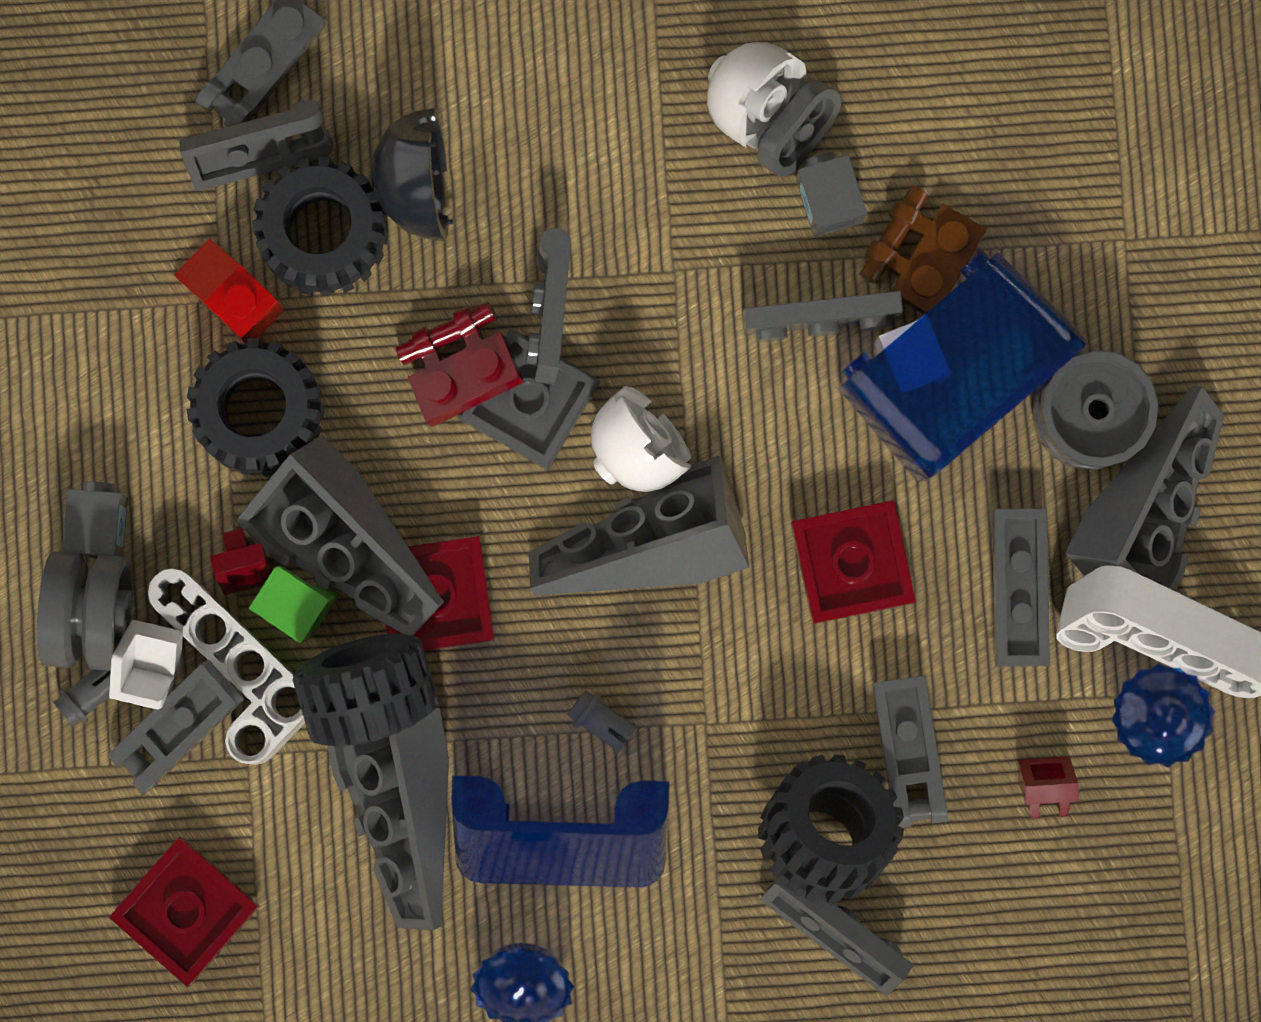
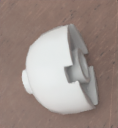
M767 42L746 43L732 50L726 56L719 57L712 65L708 74L707 105L715 125L727 136L744 147L747 144L753 149L758 148V142L762 133L778 118L788 105L791 96L800 87L805 85L807 76L805 63L783 48Z
M624 386L606 402L596 415L591 427V444L597 456L593 460V465L599 475L609 484L613 485L618 481L628 489L649 492L664 488L690 469L691 465L686 462L691 459V454L683 438L663 413L657 419L652 413L648 412L645 407L652 401L633 387Z

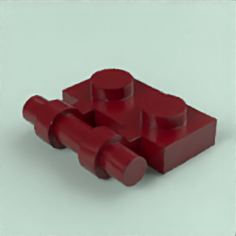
M485 302L473 309L465 306L453 312V319L431 330L425 326L411 333L412 339L395 347L403 365L419 358L423 359L426 368L408 376L425 422L431 427L524 383L506 337L501 332L486 339L483 337L480 328L497 320L496 314L489 302ZM463 337L468 348L443 359L439 348Z

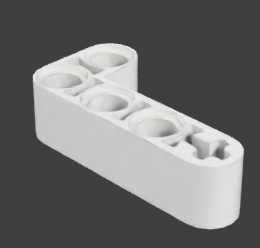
M1119 566L1099 567L1067 588L1056 634L1057 640L1067 648L1081 652H1094L1113 641H1117L1227 694L1242 698L1261 696V632L1134 571Z
M177 569L161 571L154 576L148 590L149 600L154 609L176 630L183 631V637L207 660H210L252 702L231 724L227 731L225 742L228 752L240 763L257 765L267 762L305 724L301 709L294 716L287 718L280 715L276 709L275 703L278 694L286 688H295L292 681L294 672L195 578ZM170 583L176 586H181L185 583L186 586L181 591L182 595L197 607L201 605L203 599L206 601V604L190 614L184 607L174 602L166 605L170 595L165 589ZM220 616L226 624L225 636L216 644H206L201 638V625L209 617ZM189 617V619H188V621H187V623H186V625H185V624L183 623V620ZM258 652L263 658L264 670L257 679L246 681L239 674L238 663L246 653ZM255 725L261 728L265 734V746L257 755L248 756L240 748L239 739L243 730Z

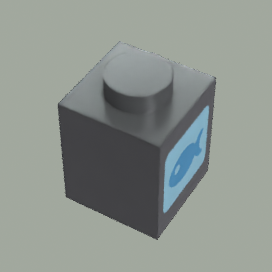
M826 152L806 159L804 161L805 167L798 169L796 182L814 238L862 224L867 212L849 155L835 158L834 152Z
M84 481L83 490H67L62 552L79 553L83 557L97 558L98 555L123 556L128 498L121 493H114L115 484Z

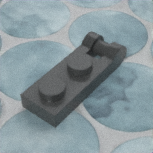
M275 0L216 76L202 88L197 96L196 103L208 112L212 110L218 112L225 118L224 124L228 127L251 121L326 26L325 19L300 0ZM235 83L248 92L239 102L227 94Z
M310 99L298 102L289 111L179 140L180 153L195 192L276 171L285 165L287 167L298 165L297 160L308 158L309 161L319 159V157H326L332 152L334 145L329 131L321 126L324 116L319 103ZM303 134L299 139L292 141L288 139L289 136Z
M559 228L546 230L541 235L536 265L545 276L544 284H534L531 314L541 315L539 333H529L526 357L527 364H536L534 382L555 384L559 370L571 250L569 235Z
M208 660L200 664L166 698L162 708L154 709L109 753L108 757L118 768L124 766L135 778L132 784L142 795H145L160 783L167 773L228 716L244 698L213 663ZM143 746L155 759L151 764L139 752Z
M926 676L872 683L888 789L892 787L898 798L893 803V806L902 807L904 819L898 826L908 828L911 827V822L930 819L931 824L947 822V807ZM925 782L926 798L908 801L906 785Z

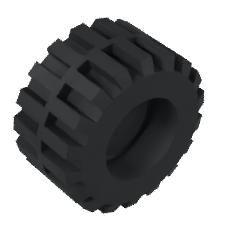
M319 157V163H310L308 158L297 160L299 167L289 170L287 165L277 171L280 177L274 183L269 179L262 187L265 193L263 199H256L254 211L257 216L256 220H252L253 233L257 238L256 245L260 254L272 272L289 287L292 285L297 287L301 293L311 295L312 291L320 292L322 296H333V290L342 288L345 293L354 289V282L360 278L365 282L372 275L370 269L374 263L380 264L384 256L382 252L383 244L387 245V219L376 191L362 173L357 174L351 165L341 161L340 165L333 164L331 158ZM332 201L345 207L350 215L351 228L347 238L338 248L328 253L310 254L300 250L294 244L291 237V227L295 217L304 207L311 203Z
M248 338V343L239 344L237 341L226 344L227 350L219 354L216 350L207 356L210 362L203 369L198 366L193 376L197 379L194 387L188 388L187 399L190 400V409H186L188 421L192 423L194 428L192 432L197 441L205 448V451L225 467L253 476V473H262L264 476L272 475L290 454L311 442L313 438L319 437L322 430L319 426L320 418H324V405L321 403L320 397L322 393L313 374L300 357L294 352L284 349L281 344L270 341L269 344L262 343L257 338ZM254 379L271 380L281 388L286 398V409L282 420L272 431L262 436L245 437L238 434L227 420V405L231 395L240 385Z
M383 634L350 641L314 656L292 675V681L309 737L312 742L320 745L351 746L389 737L423 720L435 710L436 705L439 703L420 638L412 635Z
M836 754L833 755L829 762H827L824 755L812 757L808 764L802 761L793 768L790 774L785 776L764 807L760 817L763 819V822L758 827V839L765 840V843L760 850L764 860L772 859L774 862L769 870L776 878L783 874L789 880L785 887L795 893L798 888L806 891V898L817 901L821 895H825L828 903L839 902L844 895L850 900L859 896L864 888L867 890L875 882L899 850L897 846L903 839L904 828L898 825L904 819L902 807L893 806L898 796L892 787L885 789L881 783L885 778L879 772L875 771L871 775L864 770L866 763L856 759L851 765L846 763L845 756ZM809 812H822L838 819L848 830L852 839V845L835 844L821 836L814 828Z

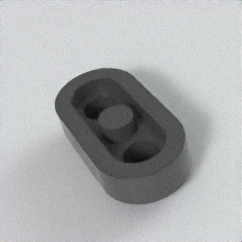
M818 80L811 81L800 87L774 123L762 133L758 142L759 163L778 176H787L793 173L837 119L841 108L839 92Z

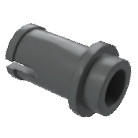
M93 670L68 691H65L63 688L58 691L61 696L53 701V703L72 726L80 720L85 724L88 721L86 715L109 698L111 671Z
M585 690L567 716L575 721L574 727L578 728L582 725L618 753L624 747L626 739H630L637 725L630 723L599 700L601 694L596 692L592 695Z

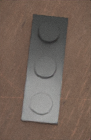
M896 291L744 308L742 320L744 336L756 335L757 342H774L788 339L787 331L808 329L810 337H819L840 333L839 325L859 323L860 331L886 329L891 327V319H898L903 310L901 293Z
M994 509L992 511L995 667L1050 666L1047 509Z
M783 874L771 883L760 900L885 996L904 981L914 964L903 957V953L897 945L887 939L878 938L861 925L860 919L854 912L846 907L828 903L823 895L817 901L807 899L806 891L798 888L795 893L785 887L789 880Z

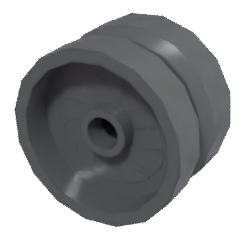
M1096 350L1072 357L1045 377L1034 398L1032 419L1038 440L1053 458L1070 468L1094 471L1127 461L1145 447L1156 428L1159 404L1153 382L1137 363L1119 353ZM1093 400L1097 402L1096 410L1103 414V419H1094L1089 414L1088 407Z
M51 551L42 574L37 614V645L42 666L73 668L83 651V656L89 669L111 671L113 653L130 625L132 618L133 579L129 557L98 555L88 570L82 554Z

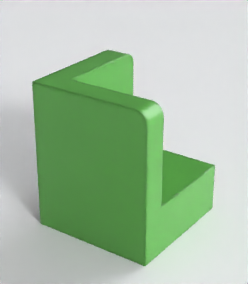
M278 566L274 568L249 609L302 644L313 637L340 594L332 588L326 590L320 585L313 587L283 566Z

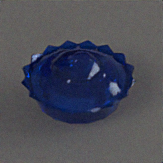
M1157 664L1150 670L1139 669L1132 679L1123 682L1121 693L1114 699L1115 713L1112 717V722L1117 728V740L1126 745L1130 756L1141 758L1148 766L1161 764L1169 768L1176 762H1189L1193 753L1204 750L1205 739L1214 732L1211 720L1216 711L1209 703L1210 691L1200 686L1196 675L1186 674L1180 667L1167 668Z
M520 942L505 945L494 951L488 959L483 960L480 968L472 974L474 983L470 991L476 995V1006L485 1009L489 1019H500L502 1022H549L552 1018L562 1017L564 1007L572 1004L570 993L575 987L569 980V972L562 967L560 961L549 950L536 944Z

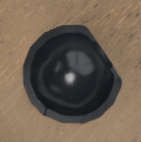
M436 108L407 114L390 124L373 153L372 181L383 212L401 229L409 234L426 239L446 241L449 225L454 224V221L449 219L448 215H444L443 172L448 171L446 152L438 111Z

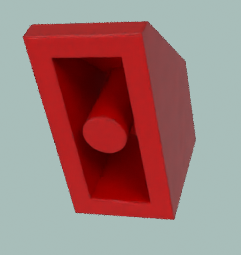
M210 238L174 274V277L244 344L248 343V338H258L285 311L272 294Z

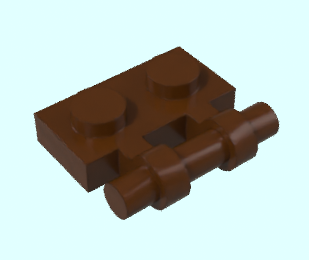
M911 186L903 200H897L888 215L891 221L879 241L873 240L865 255L868 257V260L859 275L875 285L879 282L885 270L897 275L899 278L891 292L900 291L902 303L934 321L987 229L943 203L934 219H928L920 213V210L929 195L918 187ZM910 230L921 236L922 239L910 260H907L896 251Z

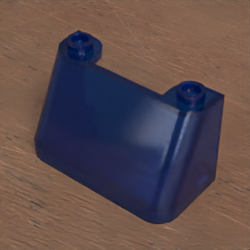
M984 251L980 252L959 270L966 279L872 359L864 351L841 371L847 380L838 387V390L917 483L932 478L1089 343L1079 330L998 252L990 258Z
M452 775L451 808L456 865L464 877L478 883L634 888L650 886L661 877L666 864L670 781H638L624 787L616 798L614 824L510 821V804H506L504 793L496 782L481 776Z

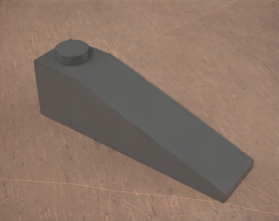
M1192 386L1152 433L1145 447L1132 456L1086 510L1065 553L1084 576L1102 566H1119L1134 571L1176 592L1185 573L1189 557L1181 554L1187 526H1197L1201 510L1194 507L1199 479H1205L1210 475L1225 416L1202 386Z
M323 435L290 454L236 520L257 543L262 544L264 550L273 559L285 566L291 563L314 575V583L326 590L332 586L355 599L356 606L404 635L413 636L443 603L442 598L360 473Z
M720 455L692 464L690 469L674 482L662 489L652 491L635 502L627 496L614 504L617 512L595 525L582 522L529 553L530 589L534 595L700 584L749 568L745 530Z
M436 707L433 712L414 726L389 737L358 745L327 746L337 786L340 791L348 789L359 814V817L353 820L359 837L367 834L378 859L375 862L373 871L397 928L435 930L441 927L449 755L440 708Z

